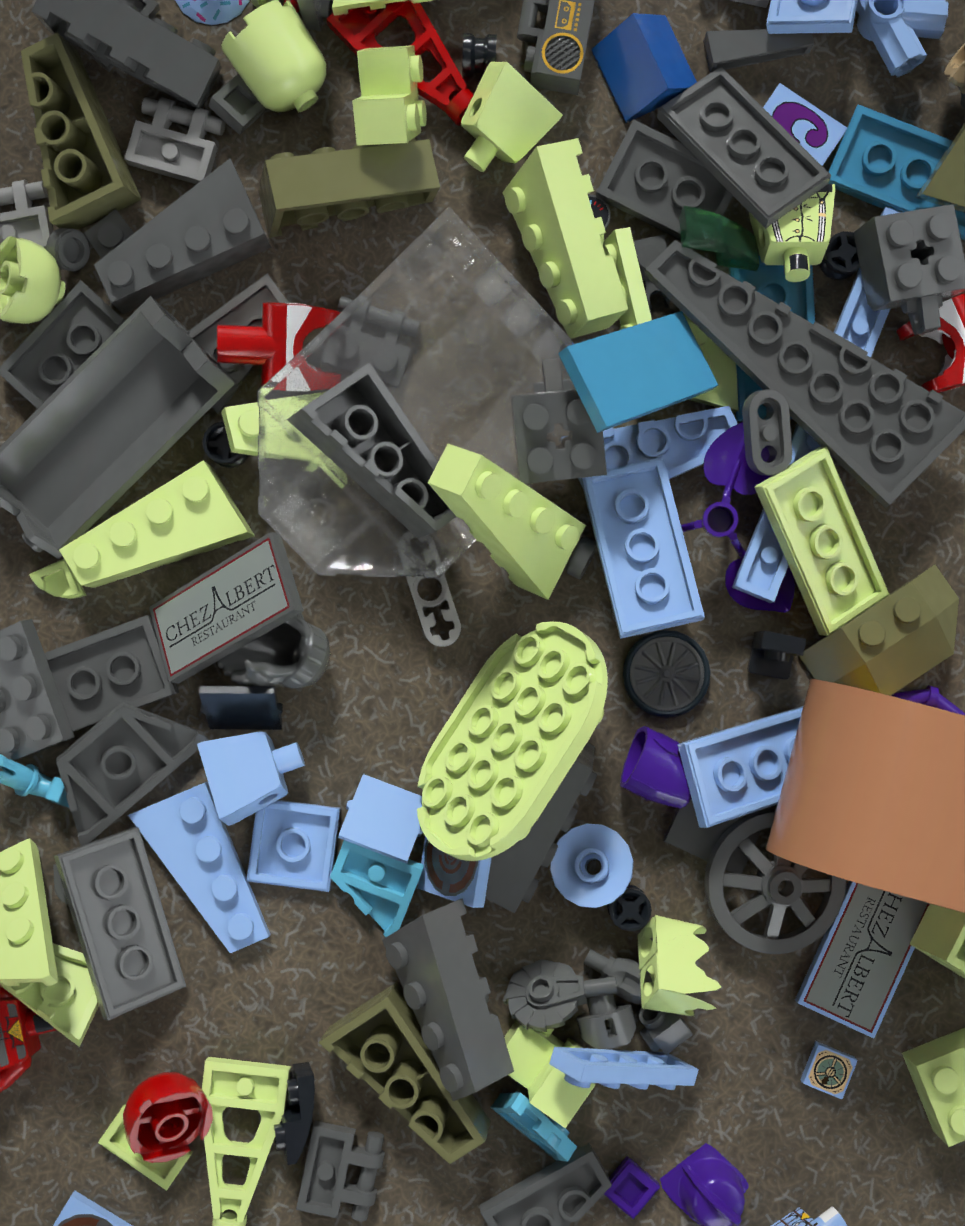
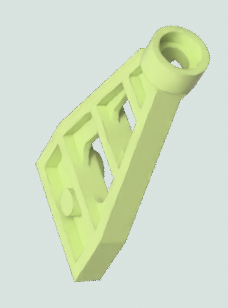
M208 1057L205 1060L202 1090L207 1096L213 1112L212 1124L208 1134L204 1137L213 1212L212 1226H246V1214L274 1142V1125L281 1123V1115L286 1110L287 1080L290 1079L291 1066ZM227 1107L258 1110L261 1115V1122L252 1141L249 1143L230 1141L226 1137L223 1111ZM225 1154L250 1158L246 1182L243 1185L227 1184L223 1181V1156Z

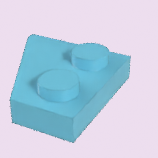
M344 840L330 878L343 892H347L353 897L355 905L365 915L369 914L384 930L383 935L387 937L400 929L424 865L408 859L406 864Z
M517 1091L515 1093H501L490 1107L555 1160L568 1161L577 1148L568 1138L569 1131L553 1119L547 1118L539 1109L530 1104L529 1098Z

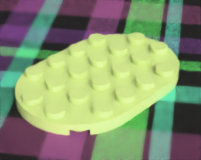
M542 622L536 624V630L522 637L517 633L510 637L483 665L432 744L419 776L417 787L423 789L422 807L417 809V816L424 835L434 847L460 860L479 861L504 852L529 834L531 827L542 814L604 715V704L608 687L607 667L601 650L590 637L567 623Z

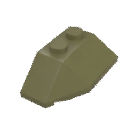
M934 564L830 635L825 636L805 649L803 656L798 657L813 679L891 696L954 654L959 597Z

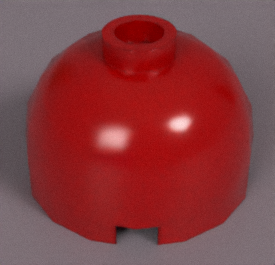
M163 1072L151 1076L140 1083L129 1095L123 1113L125 1135L134 1154L135 1152L141 1154L143 1160L150 1163L168 1162L184 1156L191 1151L189 1144L198 1135L203 1140L208 1134L213 1121L212 1106L203 1090L194 1079L178 1072Z

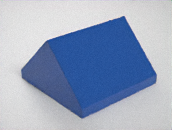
M633 13L591 50L625 123L658 109L697 83L665 15Z

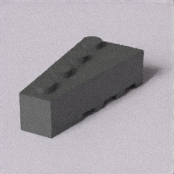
M370 362L287 419L417 538L437 532L456 517L428 484L438 463Z
M586 743L542 814L531 827L529 834L509 849L491 857L485 897L487 900L513 913L516 912L521 901L529 903L539 883V880L534 878L540 866L548 868L555 856L558 845L553 842L560 830L567 832L575 819L577 809L573 808L576 799L579 794L586 797L595 782L597 774L592 771L595 746Z
M463 898L420 916L382 940L386 948L387 960L398 975L404 989V998L409 1007L413 1009L422 1030L423 1041L431 1050L440 1070L441 1082L449 1091L453 1101L476 1093L514 1072L499 1018L494 1014H490L487 1003L491 991L487 978L478 976L472 954L478 951L474 935H466L461 916L467 913Z

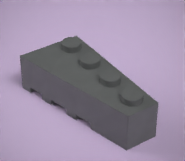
M36 0L32 12L50 33L55 34L58 32L69 43L108 62L110 65L193 109L203 108L222 69L219 59L214 57L216 51L207 44L197 39H193L192 43L177 35L178 30L158 18H155L154 21L139 13L140 10L126 0Z
M229 158L100 259L94 266L110 302L122 314H125L140 307L150 296L156 300L272 247L231 158Z

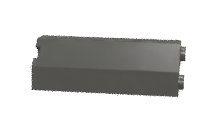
M151 296L0 446V508H4L17 517L24 532L21 535L23 540L39 553L45 550L59 559L62 556L59 549L82 536L235 384L220 363H217V360L208 351L205 352L188 335L190 332Z

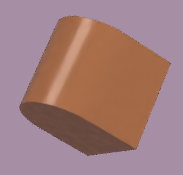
M810 679L766 850L788 861L838 878L965 913V715L856 687Z

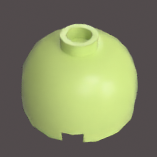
M9 236L0 244V319L19 324L41 321L53 310L56 304L58 305L63 300L65 295V282L61 280L59 266L55 258L41 245L27 239Z

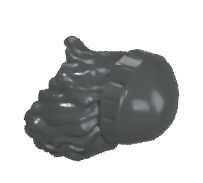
M302 613L222 658L218 661V667L223 669L224 675L229 676L238 685L275 686L279 684L286 688L300 689L315 684L326 672L331 655L329 640L320 628L306 622Z

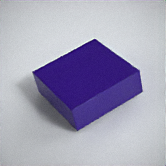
M626 1156L609 1177L612 1186L604 1195L634 1219L658 1191L660 1185L632 1159Z

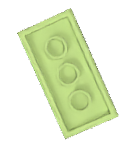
M827 447L816 448L790 464L786 470L769 477L754 487L819 635H830L889 595Z

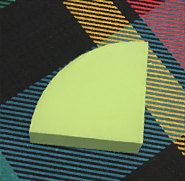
M65 559L29 574L38 588L48 594L50 593L52 596L68 599L86 596L83 586L80 585Z

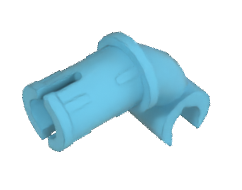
M0 754L1 784L13 788L15 793L21 797L31 794L69 808L61 778L54 777L52 779L40 773L38 767L33 764L24 766Z

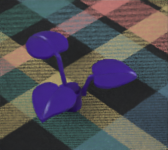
M742 422L722 433L710 445L704 458L703 469L706 479L714 485L725 486L721 502L710 505L704 511L701 520L683 524L681 528L683 532L703 528L708 535L716 538L727 536L735 551L741 557L731 562L725 573V586L731 598L743 607L784 613L790 610L795 591L794 576L789 565L775 601L772 603L732 588L746 553L737 538V534L734 532L738 525V514L735 508L730 505L732 490L734 489L741 495H753L757 493L754 487L771 477L756 474L748 466L745 456ZM764 447L761 451V458L766 462L769 459L770 453Z

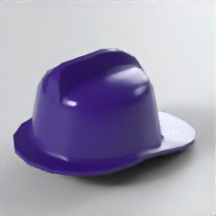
M705 1143L660 1178L662 1188L669 1198L697 1224L701 1226H732L733 1224L738 1226L742 1222L741 1214L744 1211L745 1205L744 1193L749 1188L748 1182L738 1169L709 1144Z

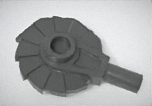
M540 959L532 964L523 966L522 969L512 975L503 1003L509 1005L512 1018H516L525 1029L528 1030L530 1027L537 1031L547 1032V1029L564 1026V1021L571 1018L578 1011L577 1006L586 1004L587 998L618 994V987L615 976L584 981L583 976H576L569 965Z

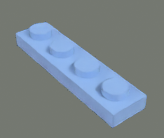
M554 1047L549 1063L565 1073V1081L581 1088H590L591 1083H599L613 1089H619L620 1084H628L644 1090L648 1089L649 1085H656L667 1090H675L676 1085L694 1086L699 1070L671 1054L666 1055L664 1052L654 1053L649 1051Z

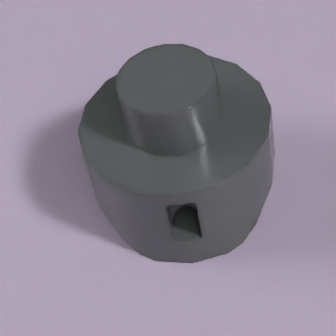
M614 994L587 998L589 1011L576 1018L581 1039L595 1049H614L631 1043L636 1029L631 1004H616ZM605 1020H608L609 1028H606Z

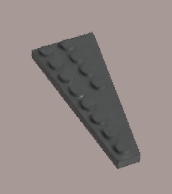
M678 241L672 242L645 269L644 275L762 390L773 389L783 394L789 405L790 417L821 447H827L830 455L884 508L891 505L965 430V412L943 400L941 394L934 390L929 392L908 380L906 378L908 375L896 368L891 370L867 356V351L819 323H810L790 311L791 307L781 301L778 304L755 291L756 287L745 280L742 283L716 268L717 264Z

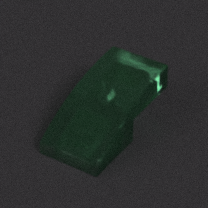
M684 205L679 217L682 247L716 252L717 266L752 271L758 270L760 264L756 237L750 231L719 214Z

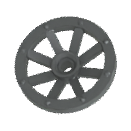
M776 810L752 813L731 825L714 845L707 861L704 879L707 904L718 925L726 934L742 946L766 954L794 952L807 947L819 939L830 928L839 914L846 890L845 879L827 874V878L802 879L801 876L808 867L794 862L790 865L788 860L774 855V861L769 862L747 838L755 832L771 828ZM737 847L758 868L759 871L756 876L725 872L728 860ZM786 880L785 888L778 891L779 883ZM723 886L757 890L759 894L732 912H729L724 898ZM825 892L818 910L812 915L800 899L801 894ZM771 904L764 935L752 933L739 925ZM789 906L803 926L790 933L779 935L785 909Z

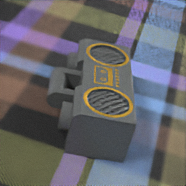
M523 0L517 38L524 42L536 44V47L528 46L524 72L531 73L530 84L534 88L578 95L595 0ZM538 11L547 13L544 29L535 28Z

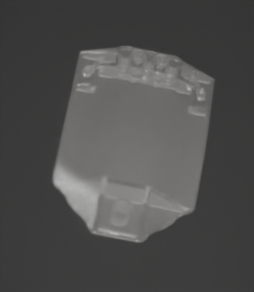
M450 207L328 326L258 390V514L278 534H281V537L318 575L336 576V574H348L366 577L423 576L425 578H440L476 539L469 532L470 528L458 517H455L437 532L417 538L287 421L289 417L370 362L437 462L447 444H451L483 455L518 479L510 396L534 393L533 383L543 382L541 359L560 357L558 354L567 346L575 344ZM560 358L562 380L570 379V376ZM560 423L554 424V431L547 433L546 438L552 439L556 446L562 444V438L569 436V431L561 428ZM528 483L526 485L530 487L534 483Z

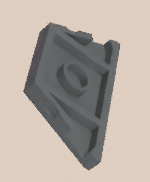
M122 702L56 758V763L64 784L70 812L73 815L79 843L83 846L94 840L199 750L198 743L209 741L205 733Z

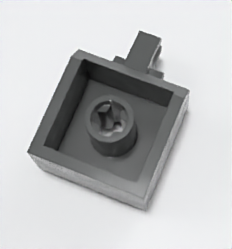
M954 204L873 217L853 232L867 304L873 311L901 307L904 314L908 313L914 335L937 330L941 327L939 308L943 306L942 300L952 298L965 291V258Z
M560 357L541 359L543 382L533 383L534 393L510 396L518 479L524 484L607 475L603 431L597 433L576 389L573 387L571 379L562 380ZM560 423L561 428L569 431V436L562 438V444L556 446L552 439H547L546 437L547 433L554 431V424Z

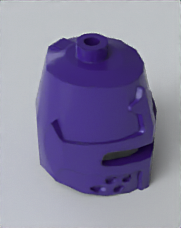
M647 726L640 727L633 738L625 760L620 786L648 801L678 809L687 806L691 800V794L677 745L679 742Z

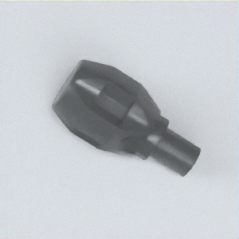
M590 949L583 964L601 973V978L615 976L618 987V994L616 995L628 1002L642 1005L639 963L630 959H615L612 956L608 959ZM646 971L644 983L653 982L648 971Z

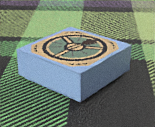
M815 1041L800 1080L805 1085L843 1099L858 1060L849 1054Z

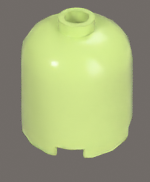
M273 0L261 5L243 18L248 26L236 37H234L231 31L228 32L221 44L222 51L257 100L265 108L275 112H286L296 108L298 112H303L318 100L316 93L320 90L326 78L325 59L289 0L283 6L279 0Z

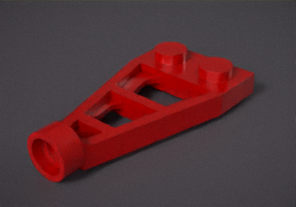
M410 0L387 3L386 8L370 10V6L348 9V14L334 16L332 13L326 18L329 28L356 56L359 50L383 47L377 43L375 37L398 16L405 18L415 34V41L411 44L415 46V55H421L427 50L434 56L442 68V71L431 82H425L424 80L417 82L418 95L441 108L457 126L461 125V120L474 94L467 88L464 79L421 3L413 4ZM458 92V93L452 98V100L450 101V100H449L450 96H451L453 93Z

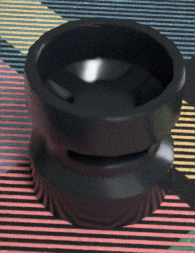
M224 421L213 424L204 433L202 441L204 451L209 458L225 468L239 467L249 457V455L231 452Z

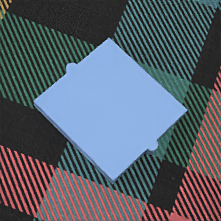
M363 774L353 800L347 802L346 809L348 812L338 838L407 864L416 838L423 834L417 816V809L422 807V796Z

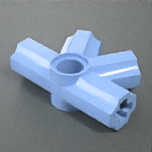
M858 0L856 11L859 14L857 21L858 31L864 38L874 42L891 76L896 75L898 78L911 72L916 66L923 63L927 56L918 37L940 39L948 17L949 3L946 0Z

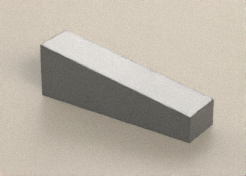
M767 29L707 31L703 40L710 73L720 66L726 70L808 54L814 45L812 33L768 34Z

